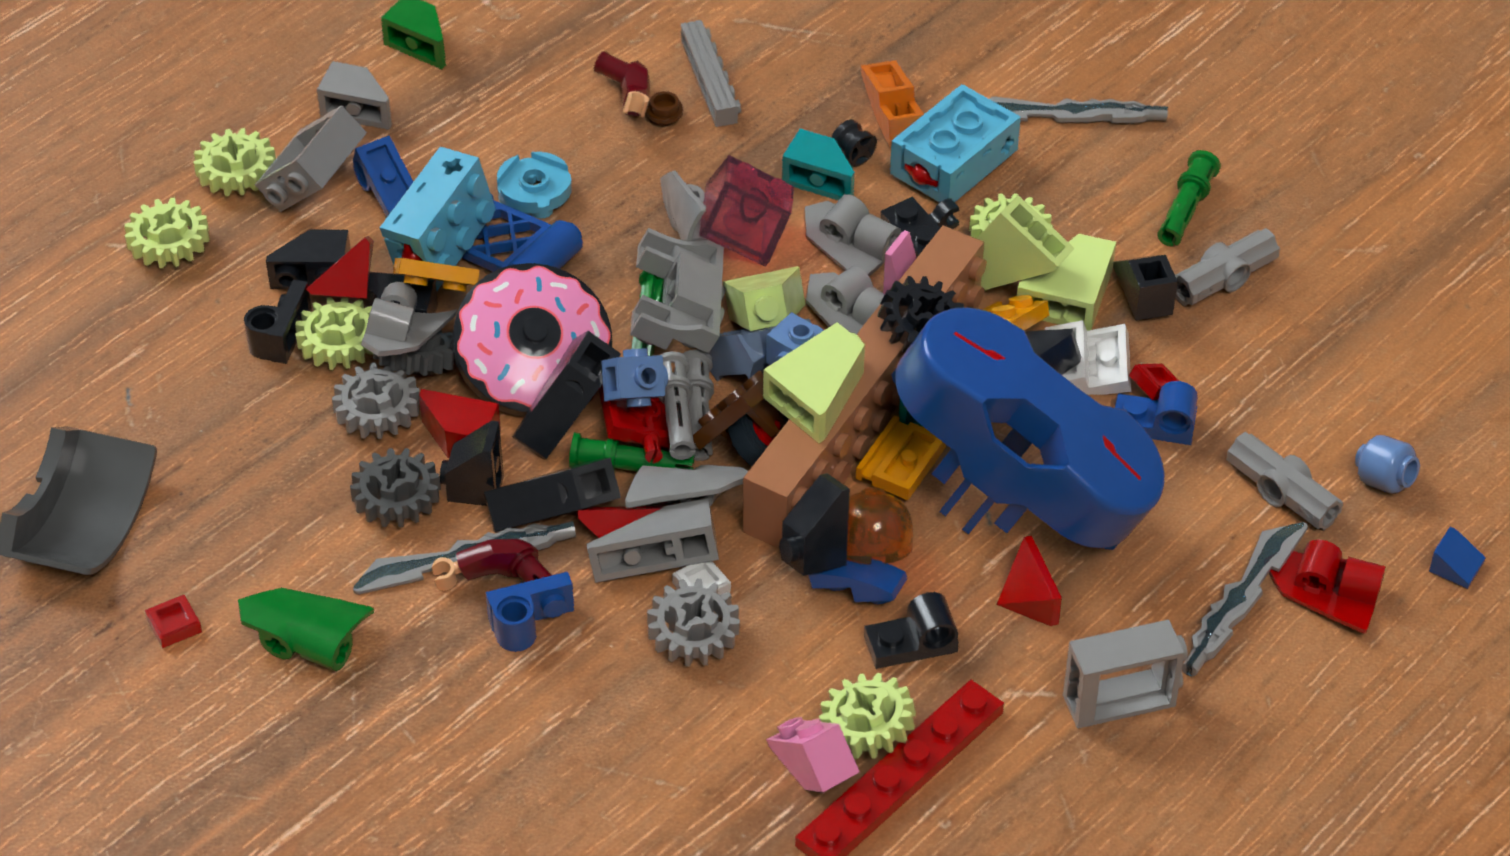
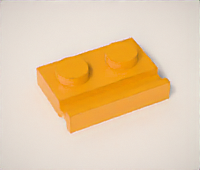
M395 258L393 274L404 275L403 283L427 286L428 279L443 281L442 289L466 292L467 285H475L478 282L480 271L479 269L406 258Z
M1030 295L1012 297L1006 305H1002V301H996L982 309L1001 316L1024 331L1049 316L1048 301H1033Z
M894 415L856 467V479L860 481L863 478L872 481V486L909 500L946 448V444L926 428L912 422L908 425L899 422L900 417Z

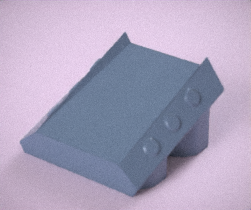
M776 326L754 331L742 328L720 333L718 340L709 353L713 363L711 373L718 382L725 375L746 374L749 379L759 370L768 366L769 364L766 363V335Z

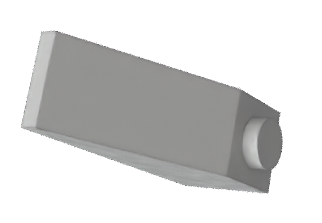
M709 498L668 505L587 543L595 583L719 560L716 531Z

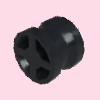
M853 119L841 123L831 136V138L836 140L846 159L853 166H860L866 163L877 147L876 137L871 132L863 131L861 124Z

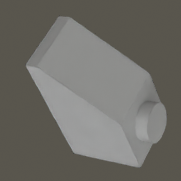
M332 61L317 88L320 117L342 105L359 124L390 130L392 122L389 97L366 67Z

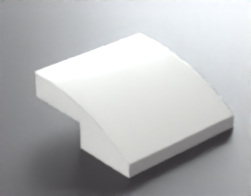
M1081 320L1045 327V330L1073 329L1081 354V362L1062 374V376L1087 395L1131 392L1129 333L1126 324L1087 331L1084 321Z

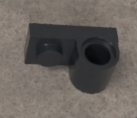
M292 280L287 293L280 296L278 307L260 305L250 309L245 314L244 326L248 348L254 357L277 363H288L297 343L295 335L297 333L296 321H302L301 312L303 310L310 312L312 310L310 293L306 290L308 282Z
M927 592L914 598L908 605L906 618L864 626V638L875 669L958 652V630L947 601L941 593Z

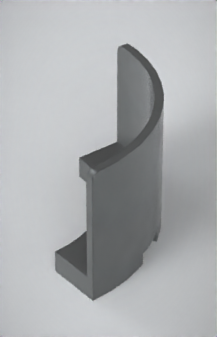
M68 426L51 427L44 457L35 477L37 482L41 484L34 495L26 493L16 506L2 513L0 522V555L86 575L94 574L104 568L123 545L139 514L157 456L156 446Z

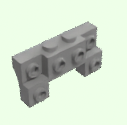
M648 228L638 245L636 267L664 279L663 299L661 303L645 295L641 296L632 311L630 335L638 338L645 344L655 345L665 350L672 339H676L686 347L697 348L710 353L720 336V324L725 313V309L721 307V301L725 294V288L722 285L724 247L709 240H679Z

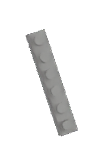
M702 20L681 23V42L715 126L721 127L738 123V114L741 113L740 102L735 100L734 87L729 85L727 71L722 70L721 56L717 57V48L715 42H711L710 29L705 28Z

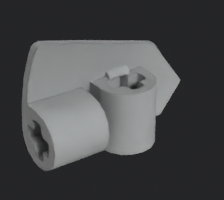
M676 171L663 175L660 178L663 202L671 226L678 232L680 240H709L718 244L710 220L705 215L704 191L696 185L686 184Z
M850 194L842 196L836 204L824 201L805 206L807 239L844 270L851 266H858L870 276L885 262L886 251L901 234L900 228L869 214L866 205L860 199Z
M851 266L840 275L835 272L810 274L806 304L828 327L838 322L850 333L857 334L878 308L885 294L873 287L870 277L862 268Z
M403 282L390 283L385 287L381 298L374 299L361 345L378 357L417 351L456 316L457 309L438 313L415 312L417 304L415 290L409 284Z
M700 465L695 469L642 466L631 483L625 499V506L632 508L653 503L674 505L678 504L679 501L684 503L709 498L711 507L722 492L742 485L743 477L748 471L743 467Z

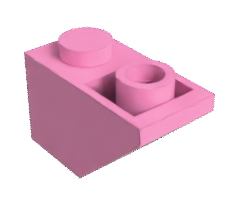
M797 717L778 726L779 733L766 739L771 750L805 790L825 792L860 772L839 724L821 722L820 719L806 721L802 717Z

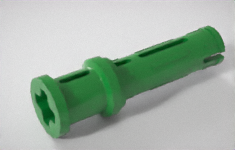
M1197 150L1192 152L1188 158V169L1180 175L1177 182L1178 194L1157 233L1158 239L1164 245L1173 247L1174 244L1176 246L1180 244L1198 202L1206 198L1210 193V182L1220 172L1221 163L1216 155L1209 151Z
M574 432L570 448L569 467L599 458H611L614 472L616 469L639 471L642 466L694 469V467L679 466L677 464L693 466L695 454L688 459L679 460L673 458L670 455V451H662V459L659 462L652 463V459L650 462L646 460L644 448L619 445V440L614 439L603 441L582 438L581 433Z

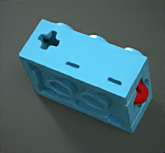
M961 84L892 140L890 174L938 202L945 199H952L956 202L1018 150L1021 116Z
M439 147L380 226L393 265L395 258H406L456 266L465 251L472 247L475 238L485 224L491 221L496 211L479 158ZM436 280L437 291L443 284V281Z

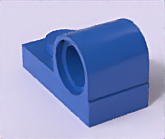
M389 135L355 148L353 167L356 177L365 191H373L387 218L412 185L413 180Z
M1182 381L1168 382L1161 387L1157 400L1117 394L1115 408L1126 410L1153 440L1185 445L1192 444L1198 406V395L1193 386Z
M568 572L486 592L488 620L499 645L505 650L513 652L528 649L536 640L535 621L548 617H558L564 613L574 611L573 584Z

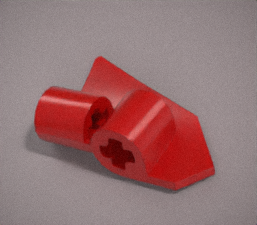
M1318 539L1308 542L1304 553L1293 551L1279 572L1273 569L1270 570L1269 575L1282 596L1356 631L1367 633L1382 586L1386 566L1349 556L1348 559H1343L1342 551L1338 546L1327 540ZM1272 557L1264 560V566L1270 561Z

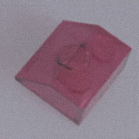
M728 155L706 182L704 195L706 211L701 217L699 235L766 267L791 216L794 186L753 167L749 163Z

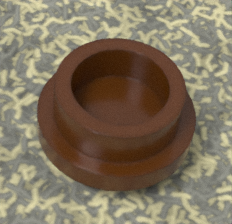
M661 91L652 95L646 113L651 121L661 125H668L682 117L683 105L676 94Z

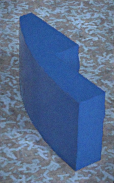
M847 554L846 566L810 574L809 579L812 589L829 588L832 591H840L851 588L855 602L884 604L894 601L905 584L907 575L905 571L885 562L864 556Z

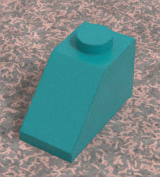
M800 128L782 156V184L838 201L845 194L854 196L855 172L836 140Z

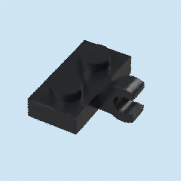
M912 196L881 210L880 217L882 220L900 228L901 232L904 230L910 232L916 257H918L942 225L951 229L959 225V221L953 215V213L959 211V207L952 199H945L935 207L932 213L928 214Z

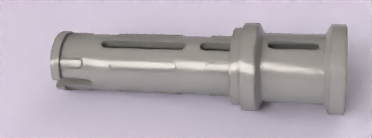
M698 349L682 353L689 361V371L686 375L687 379L692 383L693 389L692 396L688 401L693 434L702 428L697 421L710 411L709 400L714 394V383L709 379V372L713 367L712 357L709 353ZM712 441L701 450L695 445V461L707 460L709 455L713 454Z
M670 351L661 354L663 355V365L668 372V384L665 388V396L658 397V399L665 406L670 455L675 459L684 460L692 457L696 449L688 404L693 389L692 383L687 379L686 375L689 371L688 358L680 352ZM671 363L675 364L674 372H672Z

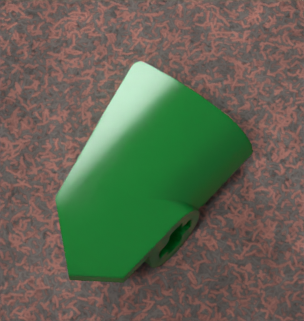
M277 588L238 599L241 624L258 631L262 646L271 655L287 660L296 652L299 653L301 658L336 672L345 665L352 649L351 632L363 620L374 614V608L370 606L286 588Z

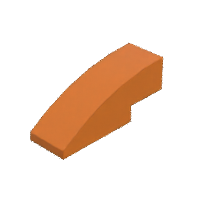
M896 60L861 65V74L871 107L883 136L891 147L892 140L923 116L924 113L915 101L914 86Z

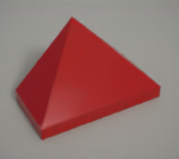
M369 236L364 237L309 285L306 290L311 295L367 299L374 241Z
M626 506L588 507L578 510V519L600 538L661 509L662 506H637L627 508Z
M1032 535L1026 536L1022 540L996 605L1048 626L1059 625L1062 597Z

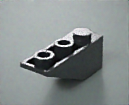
M590 331L573 339L512 437L544 460L547 459L603 384L601 361L617 358L621 353Z
M599 458L483 492L494 532L621 498L611 458Z

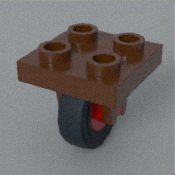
M759 370L697 421L702 428L693 434V440L698 449L701 450L721 434L737 450L738 454L749 465L753 466L787 423L779 411L763 398V372Z

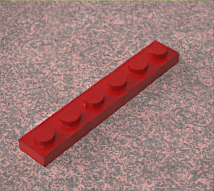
M970 679L907 736L905 743L900 742L893 748V752L884 756L795 836V847L807 856H847L999 718L1004 711V702Z

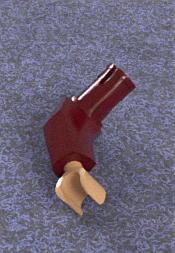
M605 51L601 52L594 64V72L620 83L623 96V113L644 118L650 95L648 68L639 61L629 64L609 55Z
M489 539L457 552L456 562L442 557L436 559L432 565L433 575L447 572L446 575L435 579L436 587L442 591L449 590L456 585L457 574L462 573L468 581L495 573L507 577H520L524 582L552 576L538 560V549L531 543L520 539Z

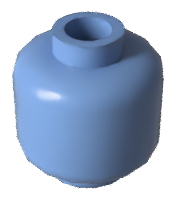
M1376 435L1358 449L1355 457L1360 480L1367 486L1388 493H1399L1403 489L1409 488L1415 482L1420 469V462L1414 448L1406 442L1386 435Z

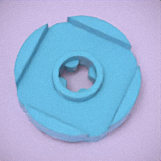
M531 152V158L519 160V155H516L505 161L497 172L499 202L523 213L532 214L535 218H547L552 215L553 209L563 205L572 192L571 174L568 172V165L560 157L550 153ZM536 181H541L540 184L531 185V183L533 184Z

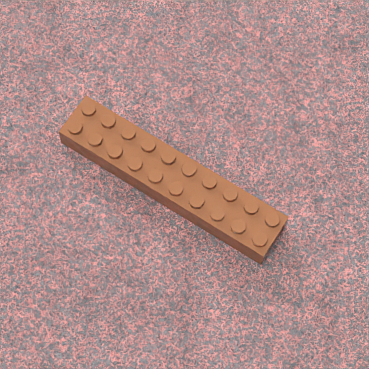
M942 225L899 282L903 284L907 276H911L916 283H919L923 276H927L929 285L934 286L940 281L943 283L941 290L944 293L953 290L956 293L952 299L954 303H963L966 308H977L984 296V288L981 287V278L987 261L983 259L984 242ZM881 304L856 334L865 344L864 373L826 439L821 443L816 442L789 419L743 477V533L779 548V542L782 539L783 520L819 475L828 473L844 484L849 476L851 466L857 458L862 459L866 455L873 437L877 432L882 433L889 423L890 415L896 407H899L900 397L891 374L897 368L899 360L904 355L902 352L904 344L900 341L891 344L889 340L892 332L881 331L880 327L884 319L878 317Z

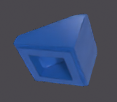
M1450 526L1433 553L1429 572L1468 589L1485 562L1486 557L1458 530Z

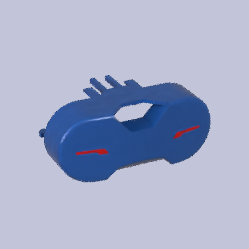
M966 307L953 308L936 314L925 324L899 360L897 368L891 374L899 397L912 417L951 448L932 475L945 484L960 465L963 477L965 478L939 512L946 516L971 484L988 496L962 530L967 534L972 531L994 502L999 504H1009L994 522L1005 533L1010 531L1028 509L1056 532L1077 544L1114 550L1119 543L1130 535L1161 498L1165 479L1163 462L1154 441L1146 430L1126 410L1101 405L1053 369L1034 352L1025 331L1001 316L985 310ZM991 422L1007 423L1013 429L1000 442L995 438ZM1031 444L1040 449L1044 465L1028 464L1021 458Z

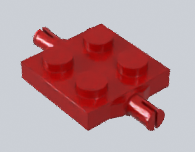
M602 384L599 388L608 439L642 444L646 460L650 462L652 459V463L659 462L663 457L661 449H670L664 404L658 397L651 398V406L627 408L626 400L604 401Z

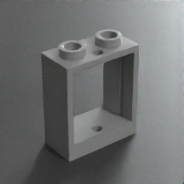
M341 105L300 129L256 182L255 186L264 194L267 201L281 212L321 190L367 132Z
M1169 619L1069 641L1063 697L1077 729L1176 707L1178 690L1183 687L1182 665L1183 661H1186L1188 658V652L1184 638L1181 635H1176ZM1152 664V669L1100 680V675Z

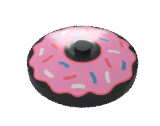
M536 263L507 266L488 274L478 281L460 304L452 334L455 362L461 376L470 389L483 401L499 403L500 411L519 417H525L573 339L590 331L611 347L613 342L608 315L596 294L574 275L553 266Z

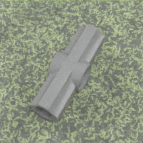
M1265 228L1262 231L1257 230L1229 246L1223 242L1215 243L1204 253L1200 262L1175 275L1178 281L1176 300L1183 306L1188 304L1194 305L1223 288L1227 292L1238 290L1246 283L1253 271L1279 258L1280 247L1276 242L1275 235Z
M1246 432L1238 436L1227 451L1226 460L1257 483L1260 495L1268 504L1275 507L1285 504L1317 529L1321 528L1323 531L1330 527L1341 513L1343 501L1314 481L1310 469L1299 457L1288 455L1283 458L1254 435Z

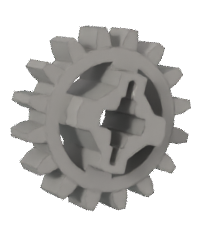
M371 363L370 370L364 371L361 367L357 366L355 367V376L352 377L344 374L342 375L343 385L338 384L334 386L335 396L332 397V403L338 424L346 423L348 433L360 429L361 438H366L370 432H375L377 438L382 439L383 431L387 430L393 435H397L398 425L410 427L411 417L419 415L420 392L416 386L415 377L407 378V374L403 369L393 372L391 365L378 369L376 363Z
M699 578L695 581L694 586L688 587L684 579L679 580V589L674 590L666 585L664 587V598L659 596L653 597L652 609H649L647 612L649 640H655V650L658 653L668 649V661L670 662L675 661L681 656L684 657L685 666L690 667L693 658H699L703 666L708 665L709 655L713 654L721 660L724 658V647L733 649L735 646V635H739L740 631L738 605H731L730 592L718 595L717 583H713L707 589L703 588L702 579Z

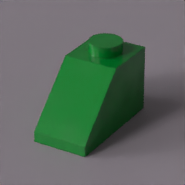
M399 0L381 16L384 45L441 70L446 66L444 40L435 5L423 0Z

